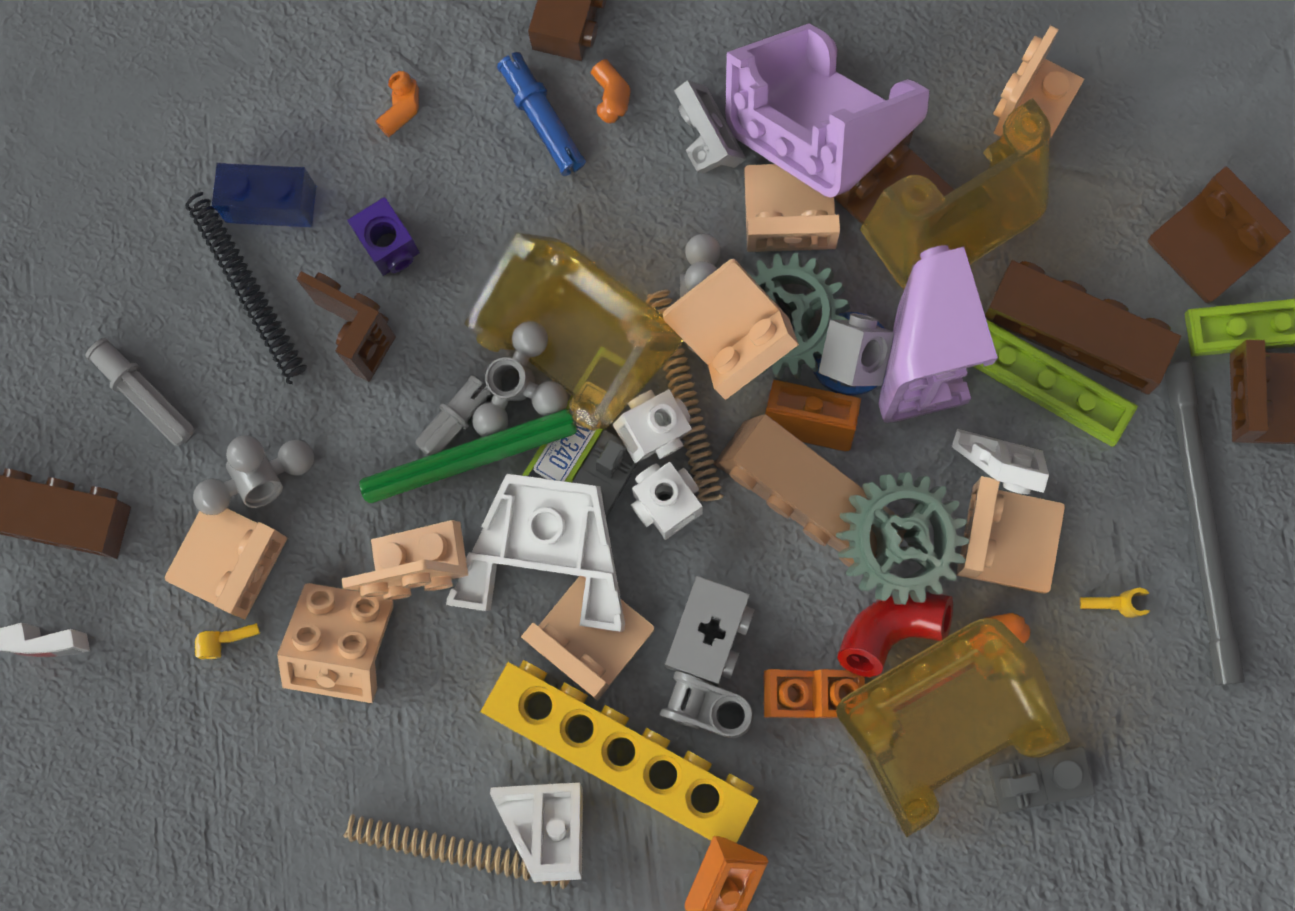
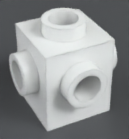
M669 389L657 396L654 395L652 390H649L634 398L628 403L631 410L623 413L613 423L615 430L635 464L654 453L657 454L659 459L674 453L684 446L680 439L692 430L689 425L690 415L686 406L679 398L675 399Z
M668 462L661 468L656 463L642 471L635 478L638 484L632 488V491L637 501L632 503L631 507L646 527L653 523L665 540L703 514V506L694 495V493L699 491V488L685 468L677 472L671 462ZM663 494H669L672 496L667 501H662L658 499Z

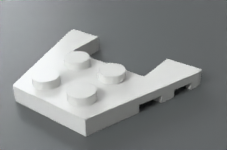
M506 474L481 526L483 528L472 552H469L466 557L468 576L458 579L455 588L451 589L447 597L446 605L482 611L491 610L497 564L584 576L586 581L580 626L618 632L624 631L625 620L600 486Z

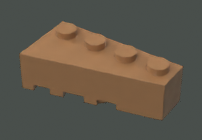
M766 414L745 420L716 459L714 465L730 475L737 483L766 500L767 505L785 518L790 517L803 526V532L815 542L823 546L829 544L839 552L848 548L849 541L836 537V533L850 529V524L844 522L839 516L840 513L856 512L855 507L849 501V497L859 495L867 498L863 488ZM886 506L882 508L889 515L895 514ZM870 530L871 550L874 557H876L877 539L875 533ZM897 530V534L902 538V543L906 530ZM839 558L848 567L854 563L853 558Z

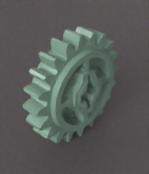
M798 253L792 255L789 265H785L780 255L775 254L773 268L768 269L761 260H758L757 269L759 275L754 277L750 273L748 274L780 308V302H783L785 307L792 312V323L795 327L794 333L799 345L772 365L774 376L777 379H781L785 373V368L789 367L797 379L801 376L802 364L806 363L815 373L818 371L816 357L823 354L830 320H848L845 317L839 316V314L848 311L850 304L845 299H836L843 294L845 289L841 282L829 285L834 277L830 268H826L817 274L819 264L815 258H811L805 267H802V261ZM799 284L812 289L814 292L806 296L803 293L798 295L790 294L784 291L781 285ZM822 308V318L819 327L809 339L807 333L808 325L815 316V312Z
M910 472L900 473L897 483L891 474L881 475L880 488L874 482L863 484V490L867 498L859 495L849 497L850 503L856 509L855 513H840L839 517L844 522L850 524V529L836 533L837 538L849 541V547L840 551L838 557L854 559V563L846 571L847 576L864 575L859 584L861 591H869L877 585L875 591V599L886 601L892 593L895 604H906L909 594L914 602H925V588L932 594L943 593L939 578L955 581L957 577L950 569V563L962 564L966 561L962 555L955 552L956 546L969 544L968 538L956 535V529L963 527L967 520L963 518L953 519L951 517V513L957 509L959 502L948 501L942 503V498L947 488L945 486H936L929 491L930 477L928 476L918 477L913 484ZM898 499L915 504L911 512L905 513L901 517L895 514L889 515L882 509L890 502ZM930 522L934 531V546L929 539L928 527ZM870 530L875 533L877 539L876 557H874L871 550ZM897 530H906L903 538L909 547L898 546L902 538L897 534ZM903 560L916 561L922 566L919 571L906 577H897L889 573L895 564H900Z

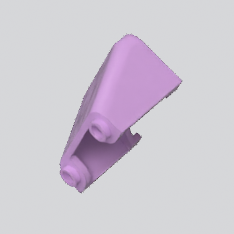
M810 23L727 52L725 114L727 124L734 137L829 198L845 193L854 187L925 119L927 114L930 90L914 81L907 79L894 84L890 91L889 100H885L836 72L837 47L835 42L824 31Z
M941 245L927 249L920 254L921 260L912 268L897 308L893 327V341L878 402L882 419L886 423L897 422L968 404L971 396L967 382H963L962 377L967 375L966 368L979 364L984 366L992 365L998 358L964 247L949 250L947 245Z

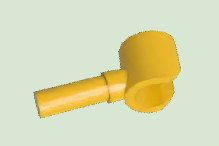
M1134 588L1124 591L1119 596L1080 597V609L1119 610L1127 618L1139 617L1148 614L1150 610H1136L1131 603L1132 596L1148 595L1149 592L1144 588Z
M255 623L231 631H204L199 633L195 638V656L199 659L221 658V643H231L260 634L258 624Z

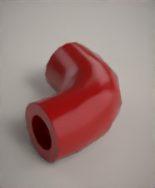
M926 592L925 602L922 603L914 602L910 594L906 604H895L892 595L886 601H875L855 617L845 633L837 657L840 665L853 674L862 677H874L882 673L889 651L893 645L901 640L925 638L945 642L953 617L952 596Z

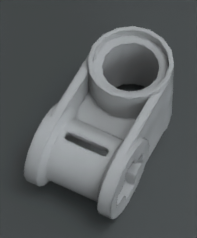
M675 671L673 676L676 680L674 690L667 708L661 709L659 716L699 730L700 728L729 739L740 738L749 731L752 726L753 715L750 705L743 697L715 687L714 684L695 676ZM689 691H691L685 710H683ZM737 704L744 710L745 718L738 728L726 729L719 724L718 715L721 708L725 705Z

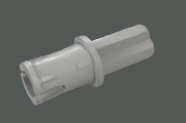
M471 375L447 405L442 403L439 406L441 412L416 439L415 443L418 448L428 456L441 452L461 429L467 430L469 428L467 422L473 416L475 410L493 395L487 386L481 387L471 398L473 393L482 385L479 379Z

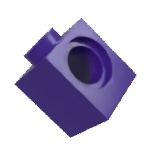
M385 197L347 220L382 276L389 272L397 273L404 270L413 262V257L420 253L414 240ZM388 233L396 235L391 245L387 247L376 246L378 239L382 235Z

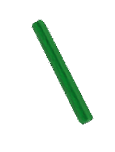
M564 409L362 478L359 481L361 494L365 501L374 503L572 436L577 432L574 417L569 410Z

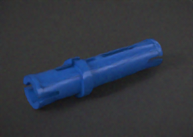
M520 52L512 53L514 62L507 55L498 63L497 69L502 73L514 93L513 101L519 110L525 111L560 169L561 175H571L570 167H572L575 173L585 165L586 159L579 152L548 101L546 87L543 83L536 81Z

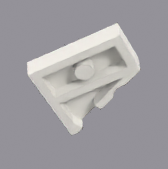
M960 429L956 430L952 448L995 480L1003 482L1002 486L1019 494H1030L1031 490L1044 493L1049 472L1042 450Z
M580 782L493 787L490 789L492 800L533 882L582 879L583 789Z

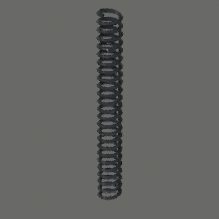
M203 192L192 195L185 205L186 210L190 211L189 215L191 218H194V224L198 225V231L202 232V238L206 239V245L210 246V252L214 253L215 260L219 261L218 265L223 268V274L227 275V281L231 282V288L235 289V295L240 297L239 302L244 304L243 309L248 311L247 316L253 318L252 324L256 325V331L261 333L260 338L265 340L264 345L269 347V353L274 355L273 360L278 362V369H282L281 375L286 377L287 384L293 385V381H290V378L303 373L307 369V365H300L303 358H295L299 351L292 350L295 345L294 343H287L290 340V336L284 335L286 332L285 328H279L282 322L275 321L278 315L275 313L270 314L273 311V307L267 306L269 303L268 299H262L265 292H258L261 285L255 284L257 278L250 277L253 271L246 270L248 263H242L244 256H238L240 249L234 248L236 243L230 241L232 236L226 234L228 229L222 227L223 221L218 220L219 214L213 213L215 207L209 206L211 200L202 199L190 208L189 204L195 198L202 196ZM250 296L246 301L243 300V297ZM254 311H258L255 315L251 314ZM267 325L263 330L260 329V326ZM272 332L267 337L264 336L265 333ZM277 339L272 344L268 343L270 340ZM281 346L277 351H273V348ZM286 353L280 359L277 358L278 355ZM291 360V361L288 362L285 366H282V365H281L282 362H286V361ZM294 368L290 373H285L286 370Z

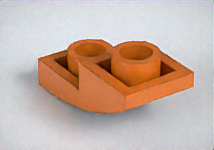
M764 670V718H865V677L853 674L848 670Z

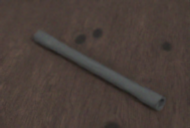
M1191 362L1174 363L1168 366L1165 372L1169 403L1174 413L1210 634L1209 649L1215 685L1244 683L1239 644L1234 635L1197 412L1198 397Z

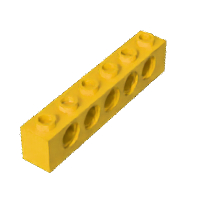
M525 660L522 661L519 667L510 662L506 664L482 707L481 713L703 837L712 840L714 836H720L737 843L759 801L750 795L754 789L752 785L730 773L725 781L708 772L712 763L688 750L684 758L667 750L671 742L667 738L648 728H645L642 735L626 727L629 720L627 716L607 705H604L601 713L584 704L588 697L587 694L565 682L560 690L544 682L548 673ZM537 694H546L552 701L550 714L541 720L532 719L528 713L530 699ZM579 716L590 718L594 727L590 739L583 743L572 741L568 734L570 722ZM618 739H628L635 747L634 759L625 766L615 765L609 757V748ZM661 761L673 764L677 770L676 782L668 789H658L650 780L652 767ZM702 784L713 786L719 794L717 807L708 813L697 811L691 802L693 790Z

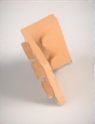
M1051 25L1043 39L1034 36L1022 58L1023 62L1017 73L1014 72L1001 94L1002 98L993 115L1000 118L994 134L1038 157H1041L1084 81V78L1046 59L1059 30Z
M776 164L745 166L747 252L836 249L840 234L839 214L835 215L834 197L829 198L822 195Z
M735 259L727 261L663 312L664 321L708 365L714 389L725 400L799 345L789 317Z
M981 476L972 488L967 523L963 536L969 539V544L961 547L960 555L966 561L965 563L958 564L956 575L1043 594L1048 593L1051 590L1065 510L1064 504L998 490L1000 481Z
M228 508L217 515H206L199 511L165 575V581L245 620L288 538L263 523L250 520Z
M450 520L371 539L375 571L342 578L343 589L360 591L361 597L383 595L384 600L410 597L411 589L424 586L425 591H436L452 587V579L468 576L461 522Z
M579 576L539 626L532 623L521 638L598 701L654 632V626L623 600H621L625 620L624 631L618 632L580 626L586 578Z
M312 583L305 584L277 654L282 688L373 703L377 691L375 660L394 606L393 600H384L382 595L361 597L359 591Z

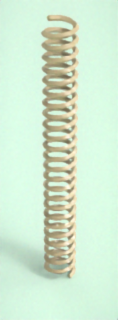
M661 290L648 294L646 304L650 305L648 309L652 314L650 319L655 322L652 328L657 330L654 336L659 339L657 345L661 347L659 354L663 355L661 362L666 364L663 370L668 372L665 377L670 381L668 388L672 389L671 393L675 399L695 396L696 391L674 394L679 390L692 388L695 384L688 382L679 386H672L676 382L691 379V374H684L675 378L670 377L674 373L688 371L690 369L688 365L668 369L671 365L686 362L688 358L679 357L671 361L665 359L670 356L681 355L686 350L680 348L670 352H663L667 348L681 346L683 341L675 340L667 344H661L662 341L677 338L679 335L676 332L664 336L659 335L663 331L673 330L669 325L657 327L658 324L666 322L663 317L660 319L654 318L657 315H663V312L669 307L657 311L652 310L654 307L668 305L673 300L665 298L655 303L650 302L653 298L668 296L670 291ZM689 400L684 402V405L686 407L698 404L699 400ZM700 408L688 410L689 415L697 414L701 411ZM703 417L691 418L689 424L701 422ZM695 426L686 435L704 430L706 426ZM705 433L694 437L684 436L682 439L686 440L683 447L688 449L685 455L690 457L688 464L693 466L690 473L695 475L693 480L699 488L697 492L700 493L697 499L700 501H714L722 499L724 495L702 496L718 491L722 487L719 485L711 488L700 487L708 483L717 482L719 478L697 479L704 475L715 473L717 469L695 470L714 464L715 461L710 459L703 462H693L699 458L710 456L713 452L705 451L699 454H690L697 449L709 447L710 443L704 442L698 445H688L693 441L707 438L708 435Z
M354 814L350 815L347 830L343 835L345 838L348 837L350 842L357 839L359 844H363L366 841L368 846H372L375 843L377 848H381L384 845L387 851L394 847L397 853L403 848L405 855L412 851L414 857L421 853L424 859L430 855L433 861L439 857L442 863L449 858L451 865L458 860L460 867L464 866L467 862L469 869L476 865L479 871L486 867L488 873L495 868L497 875L501 874L504 870L506 877L510 876L513 872L515 879H518L522 874L525 881L531 877L529 872L527 873L523 860L518 870L520 855L518 850L515 851L509 868L511 851L509 848L506 849L499 868L500 846L496 848L490 865L492 845L489 844L487 846L481 863L483 844L482 842L478 843L472 861L474 842L471 840L462 860L465 840L463 838L460 839L453 858L456 838L452 836L444 856L446 835L443 834L441 836L440 844L435 853L437 833L434 832L425 853L427 830L423 831L420 845L416 851L418 828L414 829L412 840L407 849L409 826L405 827L402 840L398 846L401 826L400 824L396 825L393 838L389 844V833L392 824L388 822L381 842H379L383 823L381 820L377 822L375 834L370 842L373 819L370 818L368 820L366 832L361 839V830L364 823V817L361 816L356 832L352 837V827L355 821ZM560 880V887L562 889L566 888L570 880ZM542 881L543 885H546L549 882ZM550 881L552 887L557 886L559 881Z

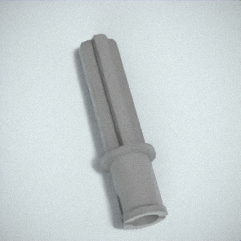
M107 338L98 340L88 349L85 355L86 358L111 381L110 388L115 392L121 391L173 445L185 444L195 432L194 427L140 373L141 367L137 363H130Z

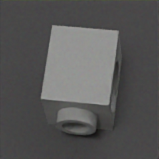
M852 313L849 320H830L818 373L850 386H882L894 332L878 327L877 318L863 314Z

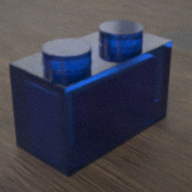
M217 163L212 206L226 223L312 227L317 186L305 167Z

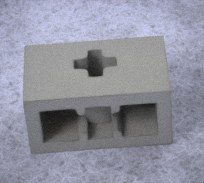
M696 576L666 659L665 667L672 671L695 676L717 687L721 677L731 679L739 656L738 652L731 650L737 633L747 634L755 609L747 606L750 594ZM713 621L719 623V632L725 635L723 640L715 638L711 646L704 643V634L699 630L701 627L709 628Z

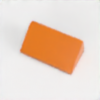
M773 379L765 414L801 442L849 451L856 431L861 398Z
M714 836L685 901V910L747 911L769 862L767 857L724 837Z

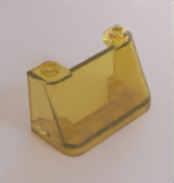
M1033 98L1014 109L1004 122L1002 136L999 140L989 145L983 153L989 160V168L944 197L934 183L921 175L904 177L883 190L860 231L903 289L906 287L913 266L921 260L920 254L923 251L941 245H947L949 250L964 247L969 264H972L1033 225L1046 212L1049 200L1051 127L1047 116Z
M518 232L515 234L464 323L477 334L476 340L479 344L494 352H499L500 349L515 350L512 343V335L516 327L521 323L533 321L541 324L548 334V344L544 352L536 357H530L529 362L554 382L562 385L573 396L569 402V407L574 412L572 415L573 419L584 428L593 431L608 428L628 406V403L638 395L671 358L683 341L664 321L661 313L571 245L553 237Z
M993 618L979 619L944 638L943 641L937 642L856 689L840 701L836 710L837 717L894 821L906 838L929 825L938 815L940 805L933 790L994 754L1013 745L1024 756L1032 758L1043 757L1071 741L1037 657L1001 621Z

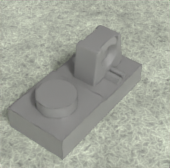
M687 80L676 88L674 92L681 103L679 112L689 126L697 128L700 136L686 149L696 171L706 173L720 165L735 168L744 162L746 157L707 86Z

